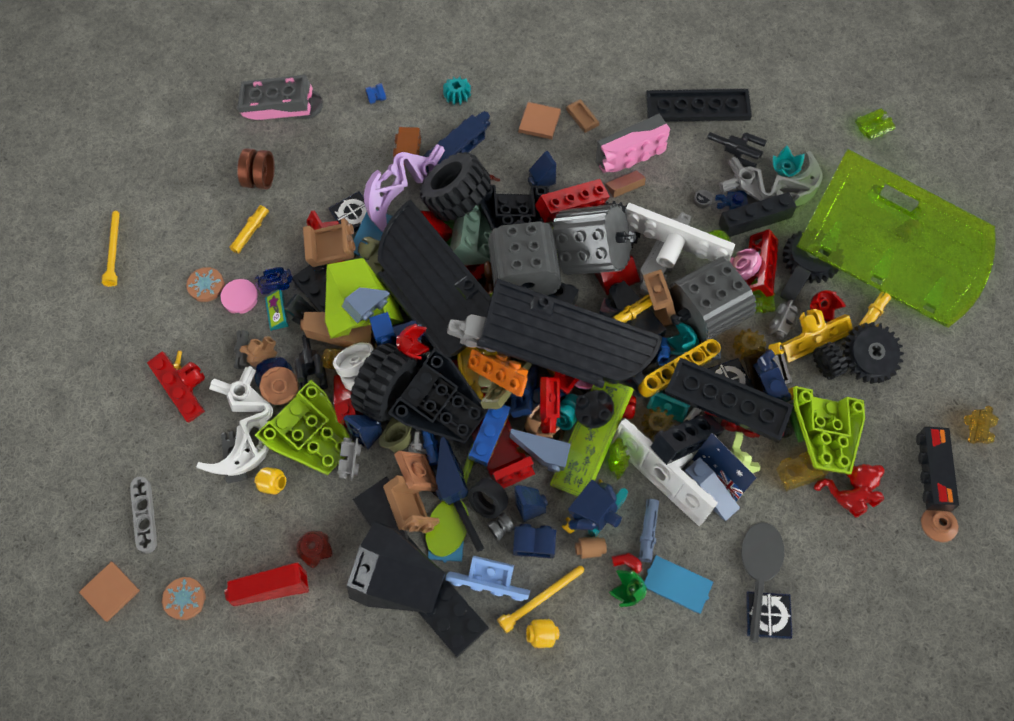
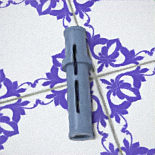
M656 499L646 500L643 532L639 539L641 542L639 559L642 562H652L654 544H656L655 530L659 501Z

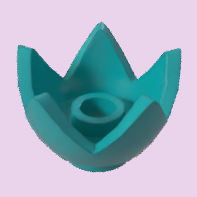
M785 146L777 157L773 155L774 170L783 177L797 175L802 170L801 167L805 154L793 156L789 147Z
M684 323L676 325L679 331L678 335L667 338L669 345L675 349L671 351L672 355H683L699 344V339L694 329Z

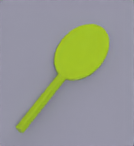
M469 454L463 469L466 484L474 461L469 460ZM442 501L430 515V517L439 518L440 523L434 526L432 531L426 533V543L429 550L439 557L448 556L455 552L467 534V530L454 504L448 505L445 501ZM462 502V504H463V506H464V508H465V510H466V512H467V514H468L467 507H466V505Z

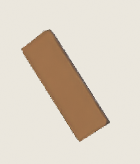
M636 170L607 182L605 185L613 198L644 186L646 178Z

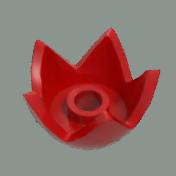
M823 290L812 297L810 310H821L824 320L829 322L834 319V310L844 308L846 305L836 295L837 292Z
M412 324L401 331L396 339L398 350L410 358L422 360V357L418 355L430 349L419 342L418 338L427 328Z

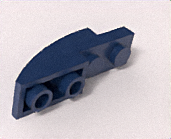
M533 364L528 370L523 396L518 397L513 393L510 395L512 398L510 413L513 418L532 414L533 394L538 385L539 366Z

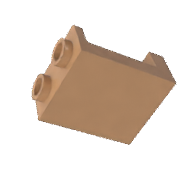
M343 218L341 219V224L314 230L311 226L303 227L305 260L312 267L354 258L356 247L352 240V234H354L353 225Z
M662 270L643 275L655 316L665 327L672 325L670 317L673 314L676 315Z
M397 475L383 486L399 530L428 533L434 529V526L440 523L439 518L427 516L419 492L422 490L408 489L403 476Z

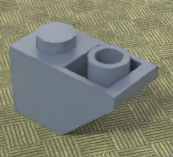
M359 287L345 298L342 307L357 323L363 319L367 321L374 314V310L377 308L380 310L388 303L387 298L390 293L386 290Z

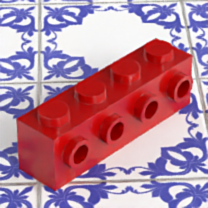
M597 179L543 194L535 206L544 223L553 222L556 215L565 209L605 205L610 196L602 181Z

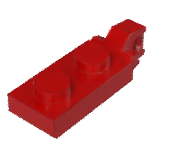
M540 377L541 433H556L557 418H560V379Z

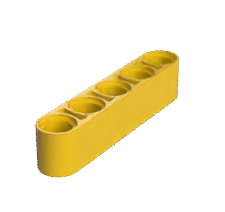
M714 339L706 340L650 373L639 384V393L644 397H651L668 387L680 358L699 366L710 362L720 352V344Z

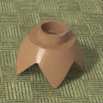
M537 405L532 410V414L528 415L525 429L527 433L551 439L555 433H541L540 405Z

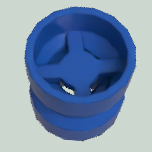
M382 83L376 84L375 87L365 88L370 104L375 103L377 100H386Z

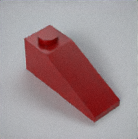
M335 375L334 408L338 422L348 428L343 418L346 415H363V413L355 410L350 399L352 391L345 388L340 375Z

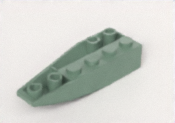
M480 204L476 205L471 212H467L465 216L458 217L453 226L450 248L465 266L484 264L487 261L491 263L488 238L492 230Z

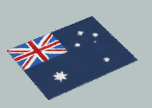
M713 433L710 434L692 458L695 462L700 457L715 472L735 501L742 496L757 478Z

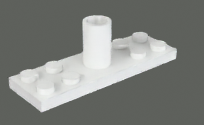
M628 203L625 212L628 229L644 234L647 238H654L664 242L656 259L661 266L673 268L681 250L695 254L700 259L714 261L724 256L726 260L730 261L735 247L734 243Z
M626 418L619 424L611 445L619 452L630 451V456H625V458L691 520L700 526L718 503L694 479H691L681 470L692 460L693 454L691 453L666 465L650 447L652 441L645 437L634 424L630 423Z

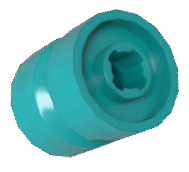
M568 394L560 402V418H557L556 426L562 430L571 429L577 422L575 406L578 395Z

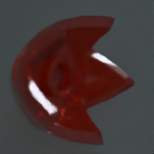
M321 531L304 533L297 542V557L302 559L311 568H315L321 559L332 557V548L328 542L329 536ZM310 543H315L313 549H309Z

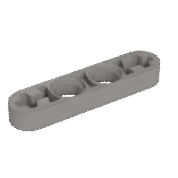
M140 476L134 478L130 484L135 545L142 553L149 554L157 547L151 483L145 477ZM141 482L145 485L141 488L144 495H141V491L137 489ZM146 500L148 502L147 507L143 510H138V504ZM148 519L150 522L149 526L146 529H140V523ZM141 534H146L147 540H149V541L151 542V543L147 544V548H145L144 546H142V544H144V543L146 542V540H145V536H143V535H141Z

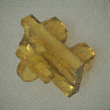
M988 405L981 410L976 409L972 411L971 415L964 417V423L969 425L968 430H970L968 442L972 444L978 442L990 444L994 442L995 435L989 429L998 424L999 417L992 414L993 408Z

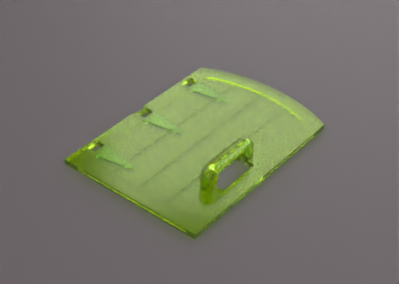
M847 149L797 247L865 284L879 289L878 291L884 292V294L885 292L888 293L891 298L949 328L967 313L981 295L992 270L996 238L995 226ZM886 184L919 201L917 207L909 211L881 196L884 185ZM820 248H821V249H823V250L829 252L830 254H829V256L827 257L826 255H824V254H822V253H820V252H818V251H819ZM872 277H875V278L881 280L882 282H881V284L879 285L878 283H876V282H874V281H872V280H870V279H871ZM925 305H927V306L933 308L934 311H933V313H931L930 311L924 309L923 307H924Z

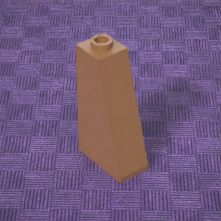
M304 312V319H301L300 327L307 338L345 348L357 343H369L374 349V333L371 325L353 328L349 335L330 339L325 323V312Z

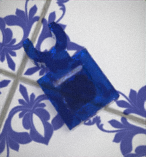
M744 191L728 192L727 196L718 194L715 197V201H722V203H717V209L729 206V210L748 205L747 195Z

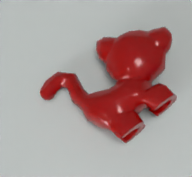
M862 464L853 466L852 474L846 475L849 477L850 484L854 489L839 491L834 481L826 478L817 481L814 489L820 491L824 486H828L830 493L836 498L837 502L857 518L867 511L868 506L866 503L876 507L884 501L885 498L881 492H873L872 490L880 485V479L885 470L882 465Z

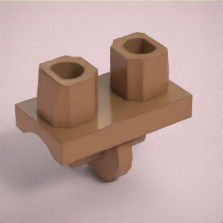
M270 336L264 337L262 342L258 339H251L249 345L241 346L239 351L248 355L247 362L251 366L257 367L262 364L263 360L276 357L277 352L274 350L276 341Z

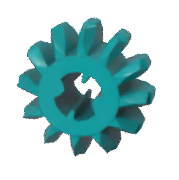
M453 76L452 80L447 79V82L444 83L443 96L448 103L452 102L455 105L456 102H459L461 105L462 101L467 102L468 98H470L471 85L467 79H462L461 76L459 78Z

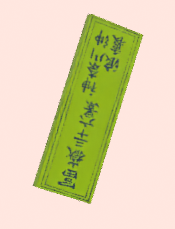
M606 381L603 388L593 385L591 391L604 390L614 402L613 416L607 424L599 428H587L577 421L568 442L571 445L566 467L563 471L555 472L550 486L578 497L591 480L595 481L634 391L632 387L619 383L612 384Z

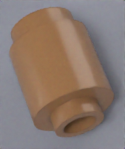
M599 536L578 538V542L575 543L576 555H580L581 559L601 557L607 551L605 538H600Z

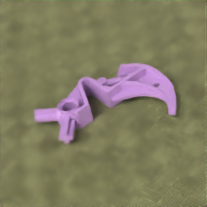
M436 144L429 157L406 152L398 153L394 157L393 164L388 166V170L382 176L379 170L372 173L366 183L364 203L369 218L382 232H384L387 225L386 213L388 206L404 190V187L408 186L404 165L415 182L422 183L428 174L426 166L429 167L430 172L438 165L437 163L445 151L444 147ZM391 174L396 176L391 186L380 188V183L383 180L385 181Z

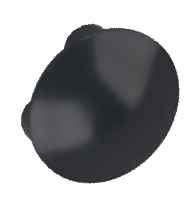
M592 390L578 396L576 399V418L587 428L602 427L613 416L614 402L604 390Z

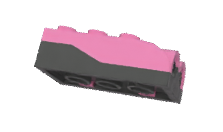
M306 75L242 81L237 109L243 117L253 120L310 115L311 105L308 100L312 97L313 88Z
M657 114L598 140L596 163L603 173L617 172L625 168H631L636 163L646 161L656 154L660 155L667 148L666 141L669 137L670 128L661 115Z

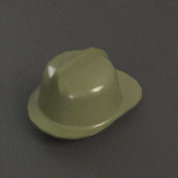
M392 417L379 438L380 446L389 448L394 453L406 449L412 442V427L406 426Z

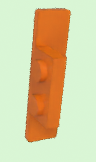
M476 349L471 350L467 365L469 369L518 397L523 396L528 370L521 367V363L508 360V356L497 353L496 356H487Z

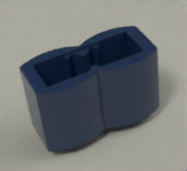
M520 524L515 527L513 555L538 558L555 557L556 530L552 529L551 526L543 525L540 528H532L530 524Z

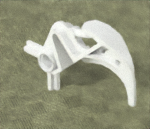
M245 367L240 380L232 384L217 379L211 381L209 389L227 395L232 412L261 413L239 421L235 446L224 460L215 464L198 462L196 468L214 474L233 476L251 471L266 458L269 448L265 445L263 446L260 440L255 447L249 433L253 427L260 430L271 419L273 408L250 386L256 373L253 367ZM240 391V392H243L244 394L241 395V396H238V395H236L235 393Z

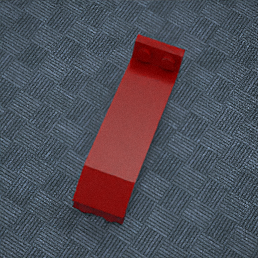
M458 358L452 360L459 370ZM484 418L481 420V422L471 435L474 441L477 437V434L480 430ZM508 419L490 462L486 467L492 480L499 483L503 489L535 475L531 456L526 457L525 454L517 452L518 444L509 438L510 431L513 428Z

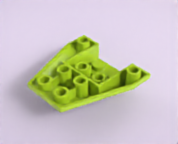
M364 258L327 264L325 323L330 339L349 335L353 328L371 325L370 319L367 321L363 319L357 323L342 307L346 297L359 287L388 291ZM391 294L387 298L388 303L379 310L377 308L374 310V314L371 316L388 312L392 325L404 322L399 306Z
M312 380L297 393L296 397L271 421H268L255 434L270 450L327 476L339 464V460L345 458L340 456L341 442L344 441V438H350L344 425L338 422L335 409L328 396Z
M798 386L793 387L794 408L813 467L815 469L848 475L852 474L865 422L864 400L846 397L839 401H832L813 397L812 389Z

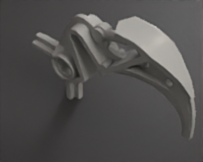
M811 151L805 153L809 161L808 169L802 174L793 177L777 175L771 192L766 193L761 170L754 167L744 168L738 158L732 157L728 164L735 174L732 179L720 182L719 186L721 192L737 188L740 191L746 192L757 201L784 194L780 191L781 189L789 192L796 206L807 203L817 193L823 179V173Z

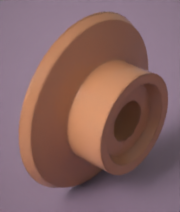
M926 510L923 513L921 525L926 535L938 542H948L957 535L958 522L951 512ZM939 520L944 523V526L939 523Z

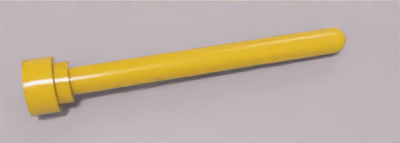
M118 211L112 212L107 271L102 275V284L107 287L116 286L118 280L114 272L120 215Z
M577 566L511 615L508 613L499 617L497 621L506 634L514 629L513 626L516 625L515 622L580 576L584 572V567Z

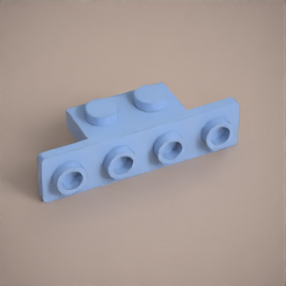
M472 557L469 575L449 571L445 578L446 581H450V584L454 586H462L463 584L471 586L470 588L475 591H482L484 589L491 591V594L496 596L509 595L517 601L527 600L530 595V590L510 585L514 565L482 557Z

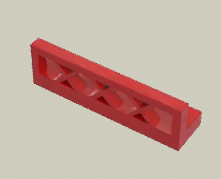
M770 229L750 235L749 249H754L756 252L761 251L762 265L754 276L745 280L752 289V292L761 290L766 297L774 294L779 241ZM762 239L757 245L755 244L756 240ZM757 278L758 283L751 285V283Z

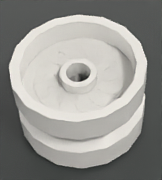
M353 344L342 350L334 358V368L338 375H340L346 389L351 391L360 367L374 350L371 344Z

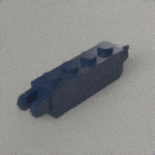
M482 111L476 117L471 115L456 129H453L449 135L441 139L437 144L444 147L445 151L437 164L439 165L442 160L449 158L451 155H456L460 152L469 153L485 139V130L490 126L489 113ZM434 147L428 150L423 157H429ZM426 166V172H427V173L429 172V167H428V166Z

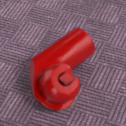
M631 553L611 556L614 567L625 564L631 568V571L640 573L642 570V562Z

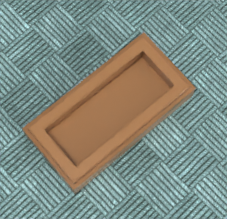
M581 99L566 106L567 112L585 133L599 126V121Z

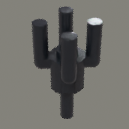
M711 132L707 136V139L725 145L724 151L734 154V157L738 158L742 166L746 168H756L757 164L741 158L742 155L758 160L764 152L747 145L748 141L763 147L767 143V140L747 132L743 133L741 138L730 135L729 139Z
M303 335V350L299 353V358H296L294 361L297 381L300 382L302 389L308 383L307 376L316 373V377L319 378L320 388L327 389L326 370L322 365L321 355L318 354L317 350L311 349L310 338Z

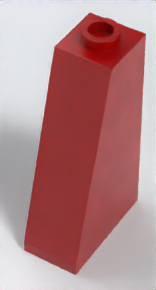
M297 562L227 581V588L225 589L226 601L233 606L307 593L309 592L307 571Z

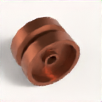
M243 149L238 160V180L240 185L245 188L256 186L258 189H270L275 172L272 152L268 150H259L257 152L255 149Z

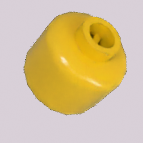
M264 467L256 474L255 484L259 492L276 495L285 488L286 477L280 469Z
M534 619L526 628L527 641L534 648H551L555 641L559 639V628L555 626L551 619Z

